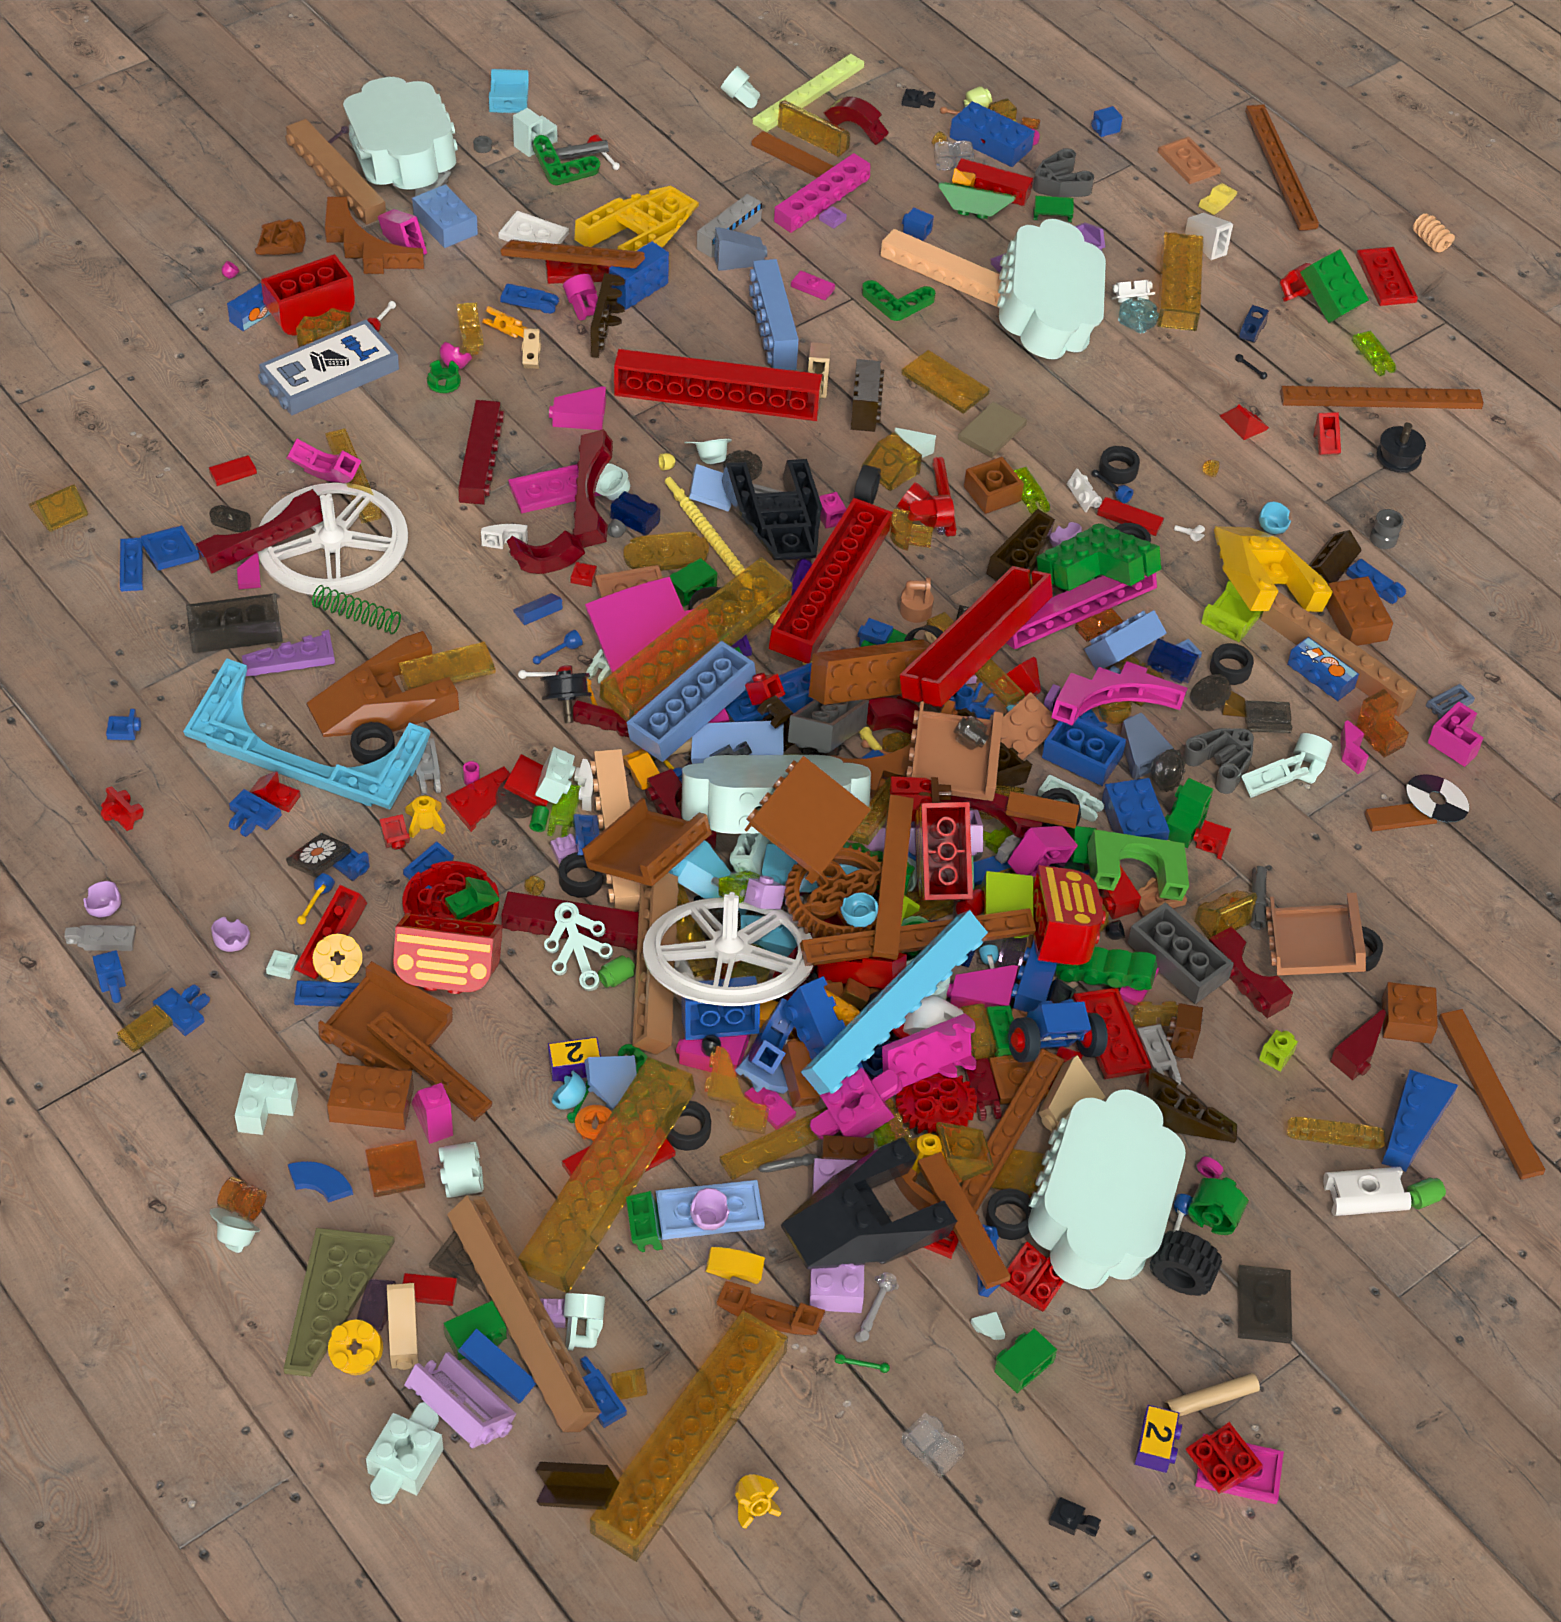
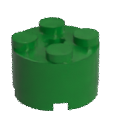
M1224 1177L1222 1180L1202 1178L1190 1203L1188 1214L1198 1226L1203 1228L1205 1224L1212 1227L1211 1232L1214 1234L1230 1235L1237 1228L1249 1200L1236 1187V1182L1230 1178Z

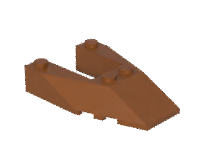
M424 631L402 637L308 701L307 707L322 736L332 737L351 735L357 727L369 722H379L387 725L392 732L407 728L409 723L416 725L458 711L459 698L458 691L450 677L405 692L401 691L394 678L395 676L433 664L432 645Z

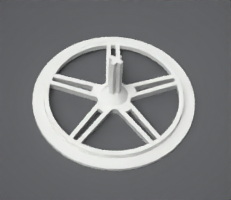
M324 483L295 491L271 507L259 525L260 527L277 517L285 510L292 499L311 489L317 495H321L323 522L310 527L315 531L314 534L273 548L270 546L257 552L263 568L274 580L289 589L313 595L319 585H323L324 588L329 587L331 591L336 589L338 593L350 594L378 583L398 566L408 544L407 524L400 509L383 494L365 486L350 483ZM338 493L357 496L335 518L331 494ZM372 502L388 517L392 526V538L348 531V529ZM346 546L385 552L369 568L351 576L340 578V548ZM323 548L325 549L328 579L313 578L299 574L286 567L280 560ZM330 553H336L335 579H332ZM319 587L315 596H318L319 592L323 589L322 587ZM325 589L324 596L328 595L329 589ZM333 591L332 596H337V593Z
M730 892L729 895L725 894L724 898L697 900L668 911L652 924L643 943L644 961L648 970L658 982L680 996L712 1005L744 1006L779 998L802 984L814 966H805L800 947L802 940L812 939L810 933L805 934V927L798 928V921L793 922L792 915L781 909H759L744 902L743 898L739 899V896H736L734 892ZM724 908L723 926L708 909ZM738 908L765 914L762 918L737 932ZM689 914L711 939L710 941L661 946L662 938L669 927ZM783 924L794 936L798 946V954L794 960L752 946L751 944ZM717 958L713 985H708L692 980L676 971L667 961ZM736 961H745L782 973L760 984L728 987L733 965ZM722 963H727L728 968L723 987H720L718 983Z

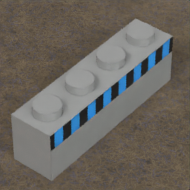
M749 194L743 196L697 231V250L711 258L714 257L715 228L721 227L740 233L747 232L761 221L762 202Z

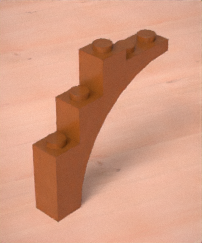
M327 197L326 242L344 243L345 258H363L364 274H384V269H424L423 248L394 245L372 236L361 228L351 216L347 197Z
M948 700L940 713L958 715L959 711H956L955 702ZM910 743L904 748L887 755L867 759L832 757L841 759L843 763H854L868 767L871 771L870 797L877 799L879 793L884 792L887 780L891 781V776H907L908 766L913 764V762L908 761L910 747L915 748V743Z
M827 980V985L824 988L841 997L844 990L842 982L833 983L831 980ZM868 987L871 989L870 995L883 990V988ZM800 1039L789 1040L782 1049L786 1054L781 1062L792 1107L816 1105L820 1101L821 1096L801 1073L812 1061L809 1051Z

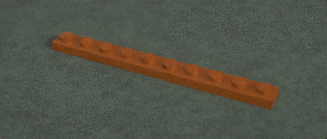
M1265 105L1246 106L1245 112L1299 231L1318 229L1319 222Z
M1281 386L1280 390L1283 406L1482 409L1484 404L1480 389Z
M1030 908L975 916L988 932L982 938V941L1031 935L1036 932ZM953 919L901 926L898 953L923 950ZM875 930L802 940L800 947L805 966L876 957L872 956Z

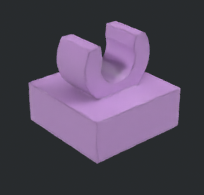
M568 834V836L562 838L558 837L556 840L551 841V848L559 864L567 855L577 852V844H575L573 834Z
M540 1299L555 1328H565L566 1317H563L565 1299Z

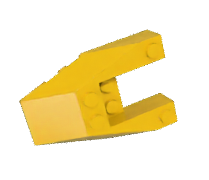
M673 186L649 190V194L642 196L639 193L633 194L631 198L625 200L616 198L576 219L574 240L585 247H592L614 234L629 228L639 235L618 246L617 250L637 251L651 241L663 248L699 206V202Z
M1215 526L1217 545H1220L1221 549L1219 555L1224 562L1222 569L1250 611H1269L1279 592L1274 584H1286L1303 609L1308 612H1323L1333 591L1323 577L1278 537L1251 527Z

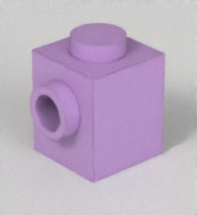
M761 875L759 879L749 878L744 902L759 909H781L786 887L769 876Z

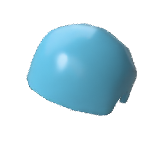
M1275 501L1267 502L1259 514L1260 526L1267 533L1274 535L1283 534L1291 523V520H1289L1290 510L1281 503Z
M864 892L854 893L848 898H844L842 907H840L843 918L849 925L854 927L870 925L876 919L879 909L877 901L871 895Z
M573 1070L571 1071L572 1077L565 1076V1084L559 1087L553 1094L552 1103L558 1109L565 1110L575 1107L583 1100L585 1095V1082Z

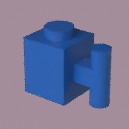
M117 950L92 956L101 992L110 991L112 1001L119 1003L122 1000L119 988L125 987L126 983Z

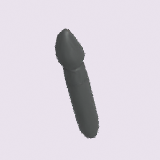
M805 1154L801 1157L767 1162L760 1165L758 1170L766 1173L802 1165L809 1166L814 1163L815 1158L819 1159V1156L816 1154Z

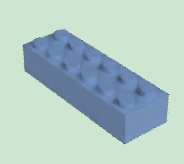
M777 259L753 261V269H750L752 285H749V295L753 297V310H757L756 322L760 323V337H764L763 349L767 350V364H771V368L796 370L799 339Z
M723 641L719 642L626 722L630 740L663 762L746 690L745 684L752 681V676L756 675L754 662Z

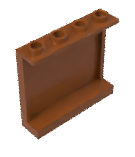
M803 755L798 763L793 760L785 770L788 773L786 778L784 779L780 776L772 786L775 789L774 793L771 795L767 792L759 802L762 805L761 809L758 811L755 808L746 819L750 823L744 830L747 832L751 826L809 871L805 879L813 884L871 809Z
M641 798L585 846L582 851L588 869L653 886L712 833L707 815L699 812L690 821L648 811L645 799Z
M371 961L366 967V977L326 1023L321 1020L318 1022L319 1036L325 1043L333 1044L340 1048L344 1054L361 1060L365 1066L412 1071L413 1069L367 1030V1024L386 1010L425 1045L431 1048L453 1021V1008L416 986L404 982L397 975Z

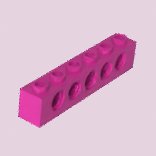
M855 153L851 154L777 205L774 210V222L790 233L802 227L803 224L815 218L816 215L828 209L835 202L841 200L849 192L854 191L862 183L867 182L870 179V163Z

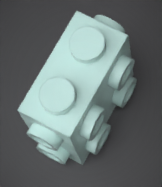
M741 833L736 847L730 855V863L734 867L735 872L750 878L759 879L762 875L766 846L773 843L761 833Z

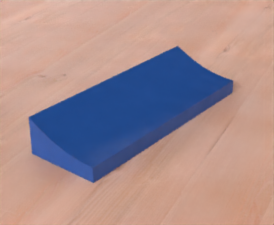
M812 662L779 675L785 695L779 699L793 713L814 700L809 697ZM747 690L725 707L730 722L761 721L769 714L767 712L761 715L757 711L761 704L752 705Z

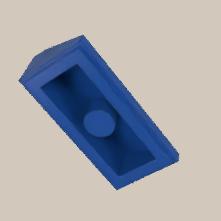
M550 593L513 609V612L524 625H527L562 610V598Z

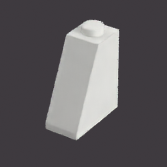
M1201 213L1188 218L1185 234L1210 260L1227 255L1233 224L1218 217Z

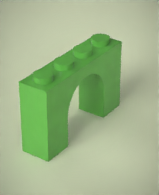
M1094 829L1087 846L1090 877L1096 882L1098 889L1114 891L1121 877L1119 860L1133 858L1146 863L1154 870L1158 881L1159 898L1183 900L1189 888L1184 843Z

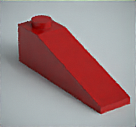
M1121 865V877L1114 891L1099 889V894L1103 899L1102 904L1112 919L1137 912L1142 898Z
M339 885L294 968L295 971L314 980L318 978L319 975L313 966L314 950L318 942L326 936L332 934L349 935L367 905V901L360 893Z

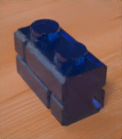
M624 491L611 504V519H617L625 526L647 537L660 522V508L654 503H648L640 499L636 494Z
M1158 638L1148 657L1147 663L1153 673L1162 675V673L1171 676V680L1182 684L1183 681L1190 682L1200 659L1198 654Z

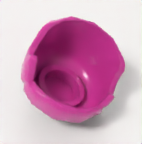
M444 342L439 350L441 359L447 366H449L451 361H454L459 366V369L465 367L472 359V356L469 353L463 354L459 352V347H454L448 342Z

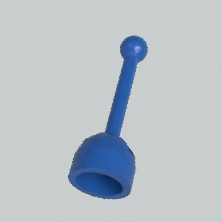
M576 630L568 632L564 637V643L541 656H534L533 663L536 665L540 664L541 660L566 646L570 649L582 646L581 636Z

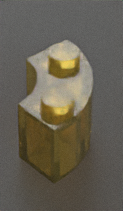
M331 308L321 316H304L296 328L298 348L351 326L350 313Z

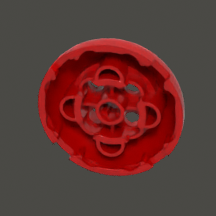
M461 861L435 863L431 865V868L422 873L417 872L407 883L402 897L404 915L411 913L455 919L445 905V898L466 889V877L487 881L499 897L498 888L495 882L493 883L487 876V872L473 864ZM499 901L460 920L493 924L499 910Z

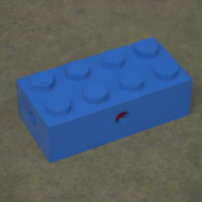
M972 101L952 119L950 138L1013 167L1032 150L1035 131Z

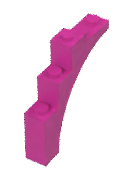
M1126 661L1120 674L1099 667L1092 680L1070 673L1056 699L1051 718L1073 725L1079 716L1094 707L1123 701L1148 702L1180 710L1188 688L1147 674L1148 668Z

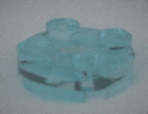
M1139 298L1138 301L1128 299L1120 306L1118 321L1126 327L1134 329L1137 333H1145L1147 329L1154 327L1158 322L1159 313L1157 312V306L1143 298Z

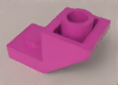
M1347 720L1344 723L1340 736L1341 761L1359 774L1364 771L1369 755L1360 748L1364 733Z

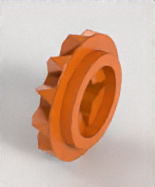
M602 1105L586 1106L576 1115V1131L582 1135L583 1139L589 1138L593 1142L596 1139H603L613 1133L615 1127L614 1114ZM595 1117H597L599 1125L596 1129H593L592 1123Z

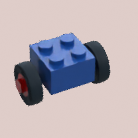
M1073 999L1054 1004L1052 1001L1039 1003L1038 1007L1028 1012L1026 1017L1014 1019L1008 1032L1009 1048L1012 1056L1018 1062L1034 1061L1042 1048L1069 1047L1074 1042H1076L1077 1048L1083 1056L1098 1057L1104 1053L1108 1041L1107 1027L1104 1019L1097 1013H1087L1085 1002H1074Z

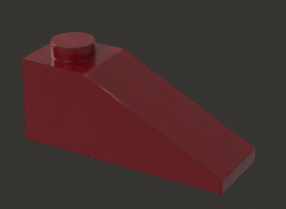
M1384 1009L1339 1044L1333 1052L1330 1062L1351 1080H1354L1358 1075H1365L1372 1066L1370 1061L1386 1015Z

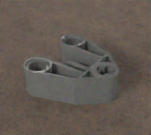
M1064 148L1041 162L1035 171L1033 190L1038 194L1052 197L1089 196L1092 193L1094 174L1090 171L1072 173L1074 171L1076 152L1073 149Z
M1218 728L1190 737L1186 741L1182 758L1185 764L1194 767L1214 757L1218 765L1222 764L1218 771L1215 787L1223 794H1230L1242 780L1241 776L1246 774L1249 769L1253 754L1254 736L1247 729Z

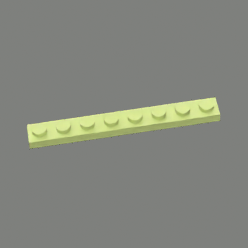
M849 54L753 117V124L768 132L863 69L864 61Z

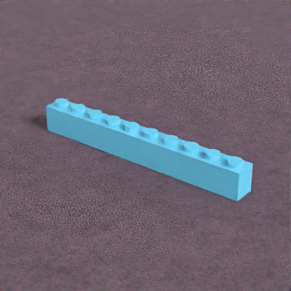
M970 910L957 915L801 1071L819 1095L827 1092L831 1094L836 1092L843 1085L841 1081L845 1077L853 1075L859 1069L857 1065L874 1054L873 1048L877 1044L881 1045L891 1036L889 1032L893 1028L897 1029L906 1021L905 1016L909 1012L913 1013L922 1005L920 1001L924 997L932 995L938 989L936 985L940 981L943 982L953 974L951 970L968 959L966 954L970 950L974 951L982 945V938L988 932Z

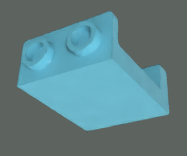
M491 70L489 112L518 113L527 108L529 90L528 70Z

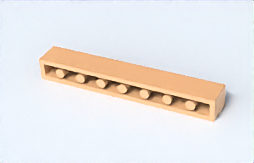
M893 229L882 241L881 257L998 307L997 302L1000 297L998 289L1001 283L999 279L1000 274L896 229Z
M622 749L594 751V761H590L592 775L596 776V779H593V792H598V797H595L596 811H601V815H598L599 829L603 828V831L630 809ZM605 874L606 883L611 884L612 888L608 889L609 903H614V908L639 910L640 883Z

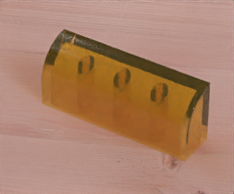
M786 100L779 102V128L837 157L849 149V131Z
M485 641L398 663L399 677L404 691L446 677H450L453 684L495 674L496 672Z

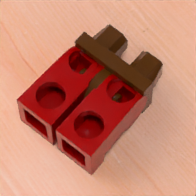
M891 776L890 794L914 798L911 821H915L916 807L921 803H952L940 802V800H951V785L939 784L938 777H931L930 780L928 778Z

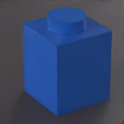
M1114 106L1094 111L1091 123L1092 128L1100 137L1118 133L1121 129L1123 116Z
M913 207L903 217V233L924 241L932 232L934 215Z

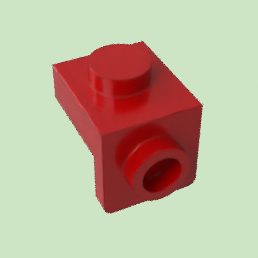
M403 814L380 819L379 823L386 848L392 847L393 850L406 847V843L410 841V835L407 833Z

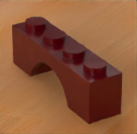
M673 769L647 778L645 794L650 802L653 801L657 813L682 819L681 811L677 807V804L682 800V782ZM711 830L712 834L705 841L714 849L716 848L717 833Z
M1232 926L1209 938V942L1234 963L1229 979L1238 987L1240 993L1253 1003L1258 1012L1269 1018L1289 1006L1293 991L1278 975L1262 976L1251 971L1245 965L1242 956L1247 942Z

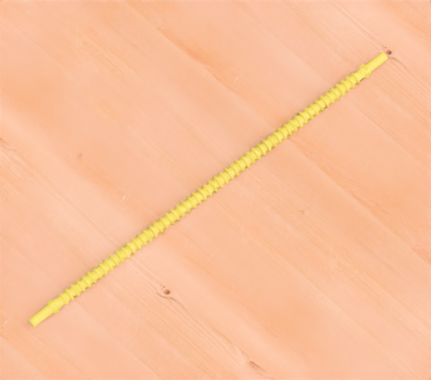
M671 477L666 478L665 484L674 494L676 501L680 502V507L689 515V518L692 519V522L695 523L701 534L704 535L719 557L726 563V566L729 567V570L732 571V574L735 575L744 589L748 591L747 593L751 595V598L754 599V602L757 603V606L760 607L761 611H763L764 615L767 616V619L774 626L781 615L779 611L775 609V606L772 605L766 594L759 588L756 581L753 580L744 566L740 564V561L737 560L731 549L728 548L709 521L706 520L703 513L685 495V491L682 488L680 489ZM864 727L858 732L860 738L866 740L872 750H882L881 745L873 737L869 727Z

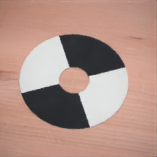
M1422 774L1411 778L1407 784V794L1413 805L1433 819L1443 822H1456L1464 819L1469 812V803L1464 793L1456 785L1444 778ZM1431 792L1441 793L1445 796L1446 803L1440 805L1433 802L1429 794Z

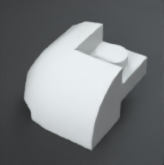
M930 995L920 1001L922 1005L913 1013L909 1012L906 1015L903 1031L912 1035L964 1013L961 1009L944 999Z

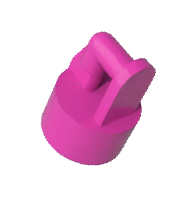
M580 274L565 281L563 288L569 303H572L577 318L585 320L587 316L594 315L598 296L591 275ZM587 301L589 307H585L583 302Z

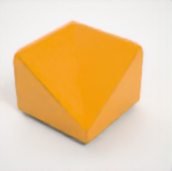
M955 168L952 182L953 184L973 187L976 175L958 171Z

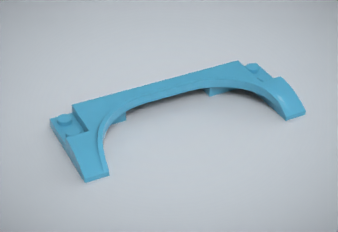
M226 658L184 729L185 736L206 743L209 749L273 772L277 771L281 775L371 807L372 804L389 810L392 808L408 776H413L422 758L431 733L429 729L409 723L397 746L390 753L379 760L362 766L344 767L337 764L336 767H331L313 762L270 746L256 736L246 722L243 709L247 665Z

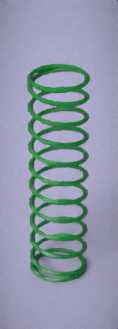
M319 585L314 591L312 597L313 607L319 608L321 606L325 589H329L330 592L323 603L324 611L329 608L332 592L334 591L337 593V596L331 604V613L337 610L339 595L343 594L345 598L339 606V616H342L345 612L347 598L351 597L352 601L346 611L347 619L353 614L355 600H359L360 604L353 616L354 622L361 615L362 603L366 602L368 606L363 612L362 624L366 623L370 613V606L374 605L376 609L369 619L370 627L376 621L378 608H382L383 612L377 621V630L383 626L387 610L391 612V615L385 623V633L389 631L391 635L394 634L400 625L401 614L398 611L392 613V610L389 608L385 610L383 606L377 607L375 603L369 605L367 600L361 601L358 597L354 599L352 595L346 596L344 592L338 593L336 589L331 591L329 587L324 588L323 585ZM319 587H322L323 589L319 592L314 605L315 594ZM321 593H322L321 599H320L319 603L317 604L318 599H319V596H320ZM329 595H330L328 605H327V607L325 608V603H326V601H327V598H328ZM337 599L336 607L334 611H332L333 605ZM344 601H345V605H344L343 611H342V613L340 614L341 607H342V605H343V603H344ZM351 605H352L351 613H350V615L348 616V611H349V609H350V607H351ZM359 607H360L359 615H358L357 619L355 620L356 613H357V611H358V609H359ZM368 609L366 619L363 622L364 615ZM374 613H375L374 621H373V623L371 624L372 617H373V615H374ZM398 614L399 621L394 632H391L392 621ZM383 616L382 623H381L380 627L378 628L380 619H381V617ZM390 620L389 627H388V629L386 630L388 621Z

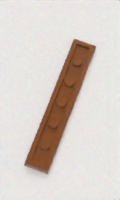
M764 131L752 139V146L816 178L834 167Z
M386 1010L367 1024L369 1032L432 1086L442 1083L449 1100L474 1122L492 1107V1101Z
M939 1152L918 1160V1167L938 1202L944 1200L958 1222L953 1230L985 1288L989 1289L1010 1281L1011 1275L943 1154Z

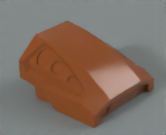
M292 219L263 224L261 236L254 251L260 255L301 253L306 241L304 226L301 222H294Z

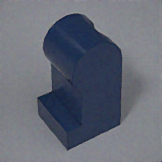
M1252 305L1244 320L1239 338L1255 343L1261 330L1264 329L1267 323L1269 310ZM1258 312L1262 315V317H1254L1253 313Z

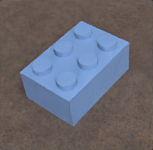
M446 184L412 198L413 215L417 216L420 224L444 248L478 235L477 216Z
M1154 610L1147 614L1145 611H1142L1090 640L1091 645L1084 650L1097 671L1099 667L1106 668L1167 634Z

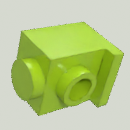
M1276 1029L1268 1042L1263 1046L1259 1060L1281 1072L1295 1052L1298 1041L1295 1040L1294 1035L1289 1031L1281 1032Z

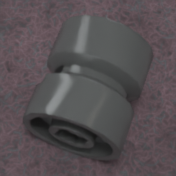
M1383 509L1377 513L1370 536L1371 542L1376 547L1381 549L1395 547L1404 521L1402 515L1392 509Z

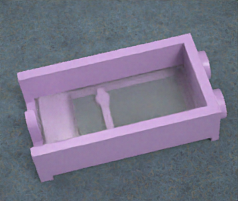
M450 1352L445 1353L437 1370H434L437 1364L433 1360H430L425 1367L419 1363L415 1364L405 1386L408 1389L413 1388L416 1394L420 1395L421 1399L470 1443L469 1446L471 1448L481 1444L486 1445L491 1440L498 1437L503 1438L512 1429L511 1423L516 1413Z

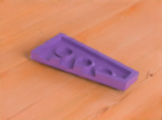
M329 630L322 631L321 636L314 638L311 635L302 637V641L291 644L290 641L282 643L278 649L266 648L242 655L243 664L247 665L246 676L335 664Z

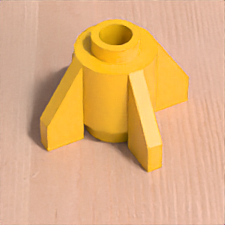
M424 795L415 798L405 807V813L413 817L409 828L410 837L414 838L420 829L426 830L432 827L434 830L444 834L446 831L445 824L438 814L442 809L441 802Z
M929 1133L907 1141L917 1157L912 1168L917 1172V1175L921 1172L918 1167V1160L939 1152L943 1154L942 1146L944 1145V1139L937 1135Z
M749 1474L743 1476L737 1482L735 1496L738 1500V1521L743 1528L748 1527L754 1519L753 1516H761L767 1511L772 1515L780 1516L782 1512L779 1506L771 1499L779 1489L775 1480L756 1474Z

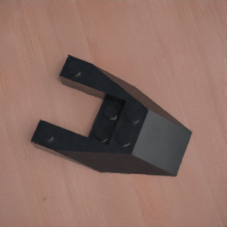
M787 460L783 473V481L787 492L755 493L746 462L726 463L722 477L726 497L774 560L816 558L822 504L808 460Z
M904 1137L879 1147L832 1176L781 1224L783 1231L807 1269L839 1267L840 1264H854V1266L865 1265L866 1262L885 1264L949 1236L958 1221L944 1200L892 1222L871 1189L908 1174L917 1157Z

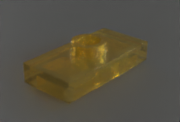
M155 1005L117 1032V1037L134 1053L172 1026L173 1020L158 1005Z

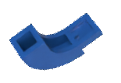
M784 998L780 999L769 1019H766L752 1045L748 1057L751 1063L770 1075L774 1074L786 1053L782 1049L794 1028L792 1021L785 1015L783 1006L787 1000Z

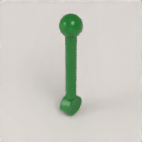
M586 1081V1092L583 1100L575 1106L573 1112L567 1115L568 1122L575 1123L576 1115L589 1093L588 1088L590 1086L588 1081Z
M841 1354L835 1355L834 1361L837 1364L848 1363L879 1369L882 1373H887L890 1370V1366L886 1362L877 1364L846 1358Z

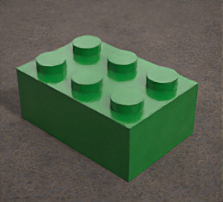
M1341 249L1314 262L1300 272L1328 323L1335 321L1369 301Z

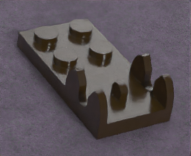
M604 273L591 323V357L599 358L600 351L605 349L604 337L608 336L609 326H617L622 323L621 318L610 315L612 313L619 314L625 312L624 306L617 303V298L622 296V291L612 288V286L625 284L624 278L618 275Z

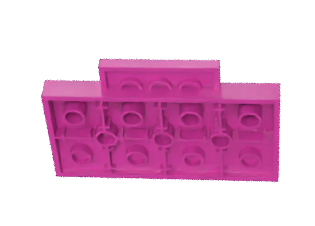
M670 577L627 588L585 604L586 611L628 716L636 715L720 642L706 607L684 611ZM725 708L708 723L729 722Z

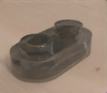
M224 505L215 506L209 512L210 521L215 526L234 532H245L251 527V518L247 512Z

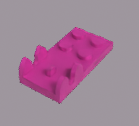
M964 1013L882 1046L883 1072L886 1070L894 1071L901 1079L903 1088L937 1073L946 1077L956 1078V1065H960L965 1069L975 1070L976 1060L971 1055V1033L975 1032V1022Z

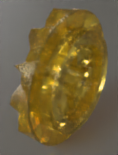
M903 732L891 733L883 737L882 747L887 749V752H895L909 745L912 735Z

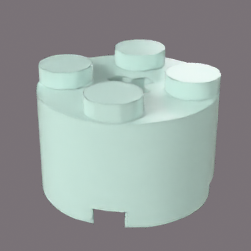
M467 1142L440 1147L441 1163L443 1162L444 1168L440 1169L442 1184H445L447 1198L483 1192V1173L478 1159L480 1155L477 1143Z

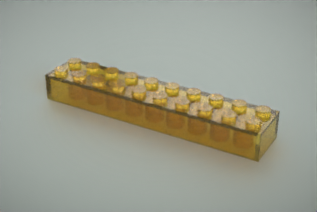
M760 557L600 682L599 697L626 722L629 721L719 642L723 641L731 647L791 599L793 583L765 559Z
M650 1057L646 1059L518 1257L527 1276L569 1293L624 1206L626 1196H630L694 1095L696 1089L691 1073Z
M744 1310L741 1312L619 1478V1485L606 1510H596L591 1516L590 1533L633 1561H638L787 1352L788 1336Z

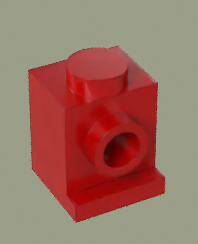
M1205 820L1202 828L1197 827L1193 841L1197 842L1196 848L1217 854V859L1221 860L1228 843L1231 828Z

